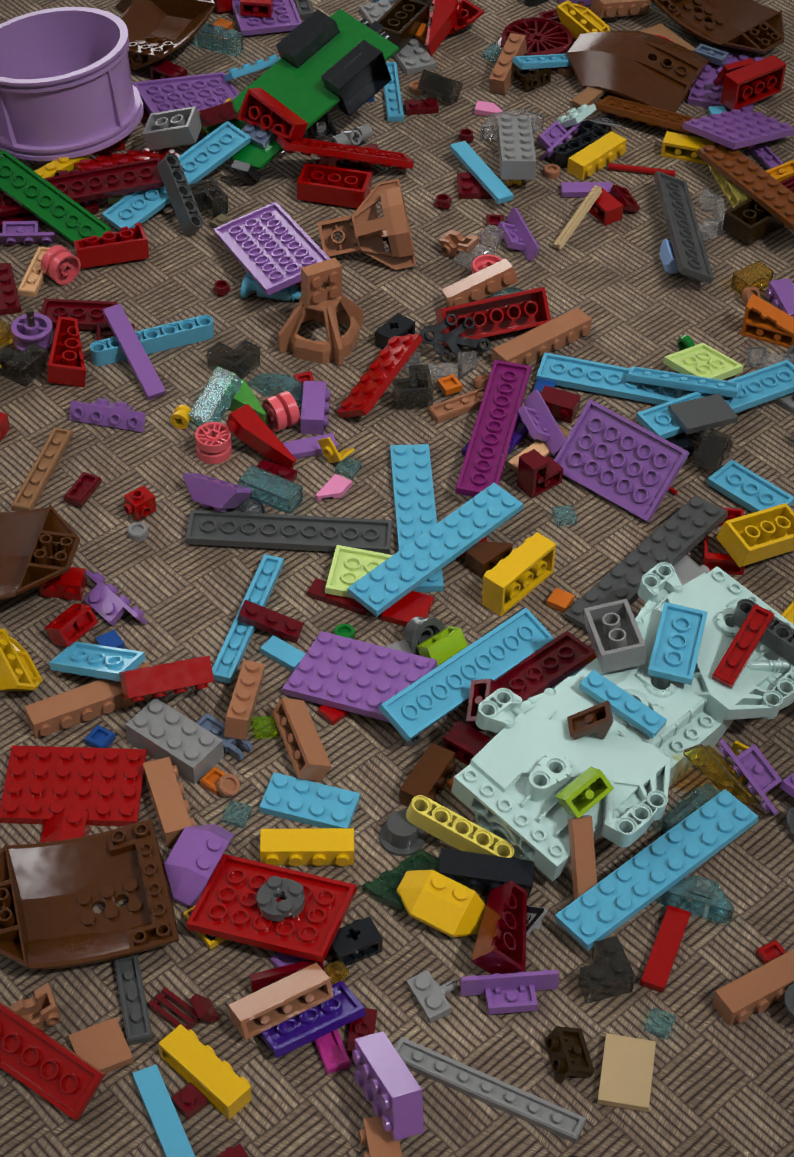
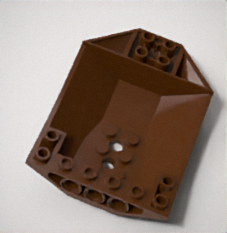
M134 0L119 17L126 24L129 33L128 57L130 68L138 70L161 60L183 46L207 22L215 7L214 1Z
M650 0L680 27L711 44L744 53L765 54L784 43L782 10L779 12L754 0Z
M629 30L580 34L566 54L580 87L585 86L604 90L629 98L640 104L675 113L710 61L670 40L641 31ZM653 56L656 60L652 61L648 57Z
M50 504L49 507L34 510L0 512V601L15 597L70 570L80 538Z
M152 819L106 832L61 841L22 845H7L6 843L0 851V954L28 969H58L108 961L178 942L175 911ZM121 899L129 900L125 906H117ZM103 903L106 905L103 912H93V907L96 904Z

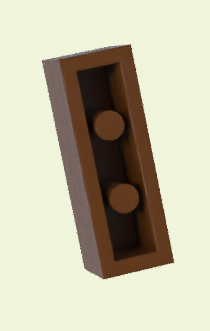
M431 743L401 786L399 803L409 807L412 799L417 795H423L435 801L437 792L444 789L447 777L449 775L452 776L456 770L455 752Z

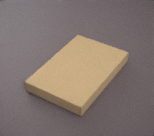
M606 1033L597 1104L642 1112L649 1111L656 1041Z

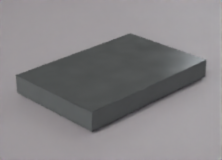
M720 394L676 403L668 407L669 413L686 434L738 421V416Z

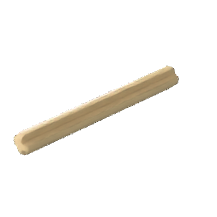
M593 186L554 241L555 249L561 250L602 193L600 186Z

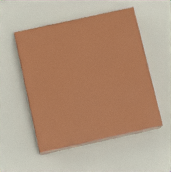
M116 1017L68 1035L74 1053L104 1074L134 1063L133 1056Z

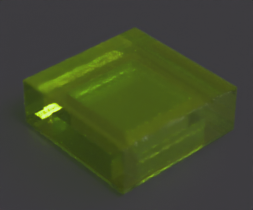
M273 715L253 717L256 739L278 737L277 725Z

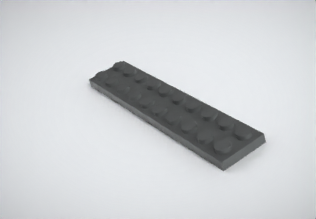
M656 171L653 177L679 273L685 277L695 278L699 282L711 284L714 276L687 183Z
M694 496L565 611V619L586 630L584 608L627 599L629 605H632L639 598L638 589L642 576L660 562H668L674 566L728 517V511L698 496Z
M190 510L186 544L335 552L336 545L390 555L392 520Z

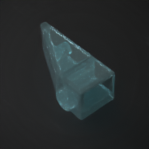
M260 373L248 382V386L267 397L276 396L279 393L288 391L292 394L297 404L302 401L303 383L289 375Z

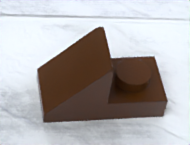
M607 700L568 716L570 737L576 740L595 732L604 739L613 724L610 702Z

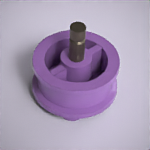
M27 308L26 314L19 316L12 322L11 331L14 335V347L23 353L43 354L52 346L54 339L53 325L50 318L43 314L34 313L33 308Z

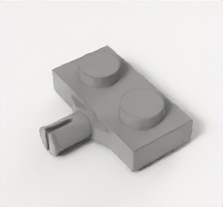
M426 970L406 980L408 988L430 1023L452 1013V1008L445 998V994L458 989L453 979L440 986L434 980L429 970Z

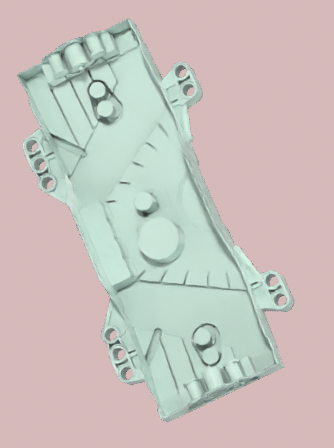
M668 562L658 563L642 576L638 596L646 604L641 608L635 620L646 645L647 664L603 674L596 658L576 675L567 677L554 689L547 688L543 693L530 697L526 701L522 702L520 696L507 688H499L479 704L475 721L476 725L482 730H489L498 734L471 759L470 764L454 776L451 793L475 813L476 821L480 827L512 844L514 847L513 856L516 859L533 861L534 866L551 881L559 877L563 869L571 862L568 819L575 818L565 811L555 796L590 766L601 770L614 787L609 794L582 815L592 816L594 842L602 835L619 847H628L647 831L653 821L662 818L668 802L669 786L714 748L734 720L761 717L774 719L778 715L779 710L794 702V665L761 642L757 645L733 688L712 679L714 671L740 629L732 620L739 600H752L762 608L775 613V617L794 629V624L718 566L709 573H703L685 585L681 584L674 567ZM664 602L708 612L691 685L647 675ZM594 669L666 718V725L652 739L612 712L613 724L604 739L594 732L574 740L570 737L567 717L600 704L579 689L580 682Z

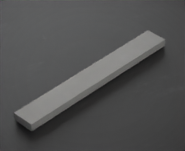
M400 1037L395 1046L396 1051L409 1070L573 1143L577 1142L586 1123V1118L406 1038Z

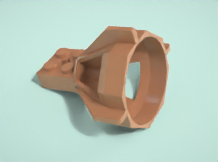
M399 179L378 183L352 215L317 222L322 249L329 258L362 252L394 270L416 266L410 225ZM381 201L384 217L378 218L376 204ZM336 233H340L343 236L339 242L336 239L334 240V237L337 236ZM382 237H388L392 253L385 252Z
M336 258L301 267L300 301L278 333V349L281 353L290 350L293 356L298 359L320 364L335 361L340 366L343 365V358L350 356L359 339V329L363 327V310L342 294V266ZM314 319L317 322L325 323L328 341L309 340L297 333L303 322ZM338 321L349 328L342 336H340Z

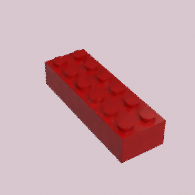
M545 287L435 310L438 324L445 320V317L449 314H454L457 317L456 324L447 326L440 332L442 334H448L463 323L464 319L468 317L473 318L475 321L474 327L466 329L458 337L475 340L540 326L551 321ZM449 317L448 321L453 323L454 319ZM467 320L466 325L470 327L471 321ZM442 342V346H447L446 342Z

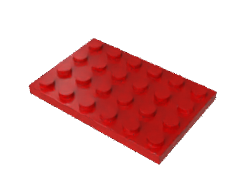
M12 745L0 806V823L44 824L45 821L63 810L88 811L90 826L124 827L138 823L144 783L143 763L147 759V749Z
M223 854L186 922L187 930L323 963L357 892L356 884ZM279 876L280 878L291 879L302 884L305 906L298 916L292 918L291 915L285 917V921L277 922L268 920L261 915L256 896L260 887L267 883L270 877ZM283 897L277 898V902H280L281 900H286V899L283 898Z

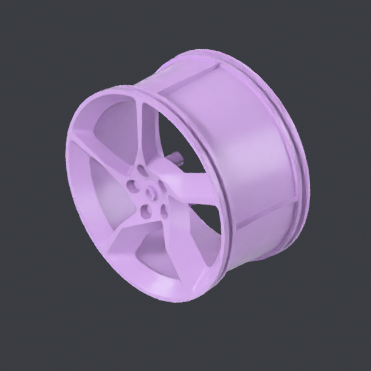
M61 7L24 14L0 24V151L4 149L15 158L32 161H54L62 157H69L71 159L105 149L125 138L138 126L143 117L144 106L138 89L132 84L128 57L129 33L123 20L110 12L100 9Z

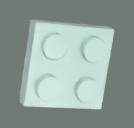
M583 104L577 110L576 108L568 110L566 112L567 115L559 117L557 121L564 128L580 123L597 109L594 104L588 106Z

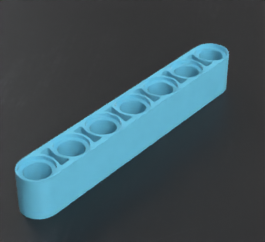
M201 315L136 331L135 333L148 355L209 340L214 336V322L211 316ZM116 337L95 341L90 344L91 362L95 366L127 360Z

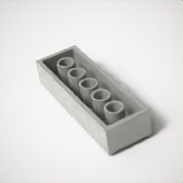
M526 115L498 116L497 144L501 179L535 180L536 155L531 117Z

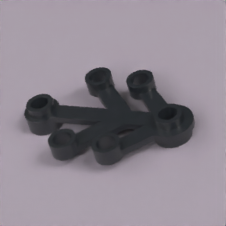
M454 314L447 315L445 320L435 327L426 326L422 329L420 333L423 338L422 341L425 344L432 345L438 353L440 361L444 363L450 361L452 356L449 351L443 349L439 341L446 342L457 358V363L461 366L469 363V357L461 352L457 344L475 347L479 353H485L491 347V343L487 338L475 340L458 337L466 329L474 327L475 321L471 317L464 319L462 324L448 334L440 332L447 326L456 324L457 317ZM449 317L454 319L453 323L448 321ZM467 320L471 321L470 327L466 325ZM428 332H432V338H429L427 336ZM482 342L486 343V348H482ZM444 353L448 355L447 360L443 359ZM461 357H465V363L460 361Z

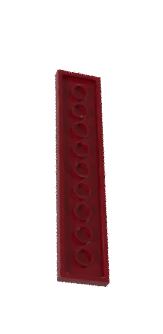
M160 157L44 178L76 203L164 187L157 168L158 163L161 161ZM0 190V217L29 212Z

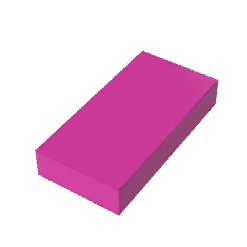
M337 1029L314 1040L327 1075L351 1067V1061Z

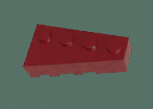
M512 880L490 890L471 962L491 975L496 973L526 972L527 891Z

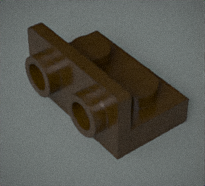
M551 68L519 69L514 71V78L525 84V91L530 92L551 82Z
M556 1026L545 1038V1047L548 1051L556 1082L563 1083L568 1076L590 1078L595 1071L582 1029Z

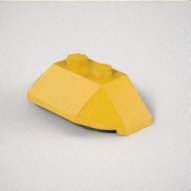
M569 0L556 7L561 24L570 30L575 40H577L580 34L610 31L609 25L587 7L574 4Z
M0 628V690H35L42 683L43 679L30 655L17 640L9 636V632L6 629Z
M413 870L405 873L396 892L400 896L409 916L452 938L478 935L486 905L476 891L434 870Z

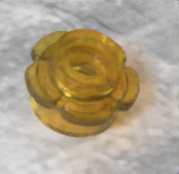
M335 961L327 965L326 974L329 976L331 984H335L341 980L345 982L346 978L349 977V970L344 966L343 962Z

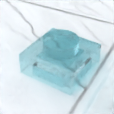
M492 43L482 52L483 57L496 63L503 48Z

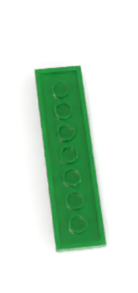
M4 149L0 152V190L73 245L74 241L94 235L99 238L105 232H112L108 225Z

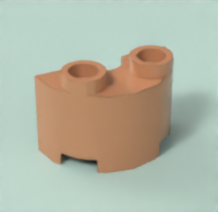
M449 230L439 239L440 250L445 256L449 255L454 259H463L479 243V237L470 234L463 237L461 232Z
M49 982L36 989L32 998L20 999L8 1007L42 1031L61 1021L58 1004Z

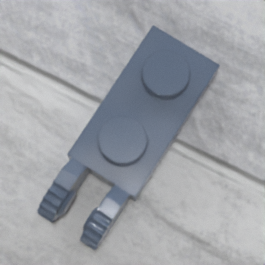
M208 713L196 722L201 727L223 740L224 752H228L232 758L238 761L244 758V754L234 746L236 743L242 750L247 752L253 749L252 743L247 739L245 741L224 737L225 724Z

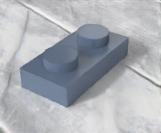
M700 44L694 50L695 53L710 60L709 62L715 65L722 66L729 58L728 52Z
M247 123L241 129L251 137L252 143L264 149L276 138L273 132L263 130L256 125Z

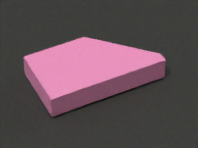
M477 101L474 110L475 115L495 118L505 113L494 103Z
M334 474L315 495V500L322 501V498L333 497V499L341 498L351 488L352 481Z

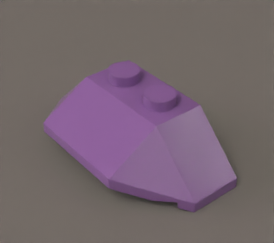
M183 473V479L193 501L201 503L202 507H214L215 511L226 512V509H235L252 495L251 488L200 473Z
M216 824L184 828L163 865L173 900L188 908H192L197 904L235 834Z

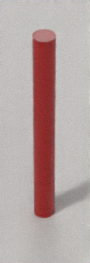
M609 163L608 170L651 175L659 171L675 177L676 170Z

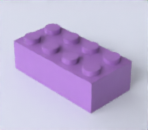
M384 1031L356 1038L355 1050L352 1051L353 1060L357 1067V1071H354V1079L358 1087L361 1086L366 1101L371 1102L375 1116L381 1118L385 1132L389 1131L394 1141L424 1133L422 1089Z

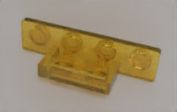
M698 744L684 750L683 755L720 791L726 789L747 807L756 804L757 799L736 779V771L710 745L703 746Z

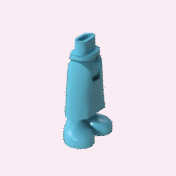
M246 272V277L243 279L240 292L241 298H247L251 291H257V297L290 301L292 298L293 302L295 299L300 300L301 288L297 284L268 296L248 272Z

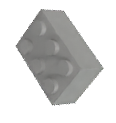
M196 106L152 113L148 118L142 135L150 151L169 147L175 148L181 145H192L197 141L203 122Z
M627 599L584 608L585 627L603 674L647 664L646 645Z

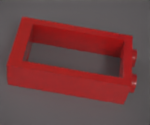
M723 508L728 511V517L719 526H723L727 520L744 516V509ZM708 535L701 541L702 565L707 566L710 571L718 566L727 574L744 575L745 566L739 567L729 554L709 553Z

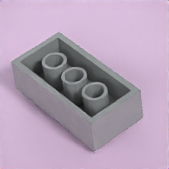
M154 698L125 724L127 742L138 749H147V755L155 760L170 757L172 765L177 766L179 775L194 785L224 758L223 740L157 698Z

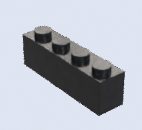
M441 848L437 859L436 872L474 891L489 893L490 890L512 880L527 891V898H529L533 888L534 862Z

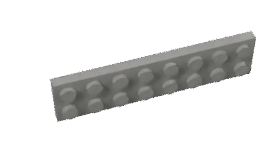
M388 0L366 3L359 6V12L369 24H372L383 16L392 5ZM416 36L393 55L407 75L436 69V62L420 41L417 40Z

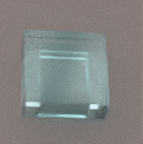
M346 457L335 467V473L353 479L361 469L362 462Z
M572 505L553 507L552 513L557 526L577 524V516Z
M231 800L222 817L223 823L245 828L252 813V806Z
M653 1007L644 1031L668 1040L676 1020V1015Z

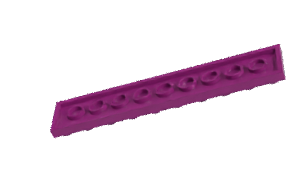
M494 360L456 485L455 494L474 497L493 483L499 486L519 416L517 410L522 405L532 366Z

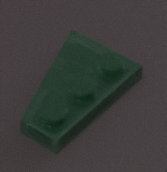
M421 849L401 861L396 868L389 872L386 870L381 873L380 877L376 880L364 883L362 890L402 913L405 907L396 890L405 873L413 870L436 871L438 858Z

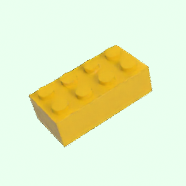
M787 503L727 520L724 522L716 538L739 567L794 550V512Z
M536 532L533 536L528 537L518 548H514L505 559H501L494 568L486 571L483 576L482 605L498 616H503L554 572L556 543Z

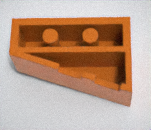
M752 293L746 305L741 335L790 348L791 345H794V317Z

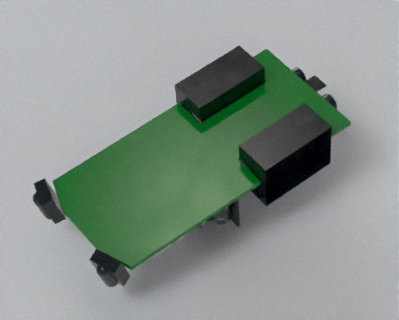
M317 9L276 44L281 59L233 99L237 115L247 90L262 88L309 123L303 138H306L309 134L313 137L332 133L335 136L337 133L328 111L337 104L339 110L350 117L392 80L386 61L400 49L392 43L388 33L378 34L382 31L383 25L376 21L372 24H369L365 18H361L358 21L342 9L337 10L329 17ZM236 118L228 120V122L240 130L247 124L246 121H240ZM226 121L205 127V132L201 129L196 143ZM276 138L265 149L250 142L230 157L234 160L231 168L246 185H252L254 182L259 183L262 175L256 169L261 170L270 161L274 162L285 151L280 147Z

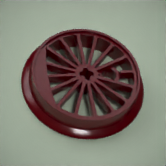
M529 17L513 21L504 28L502 36L497 40L496 51L500 56L510 33L526 36L528 50L524 56L567 54L574 41L572 40L570 30L563 24L547 18Z

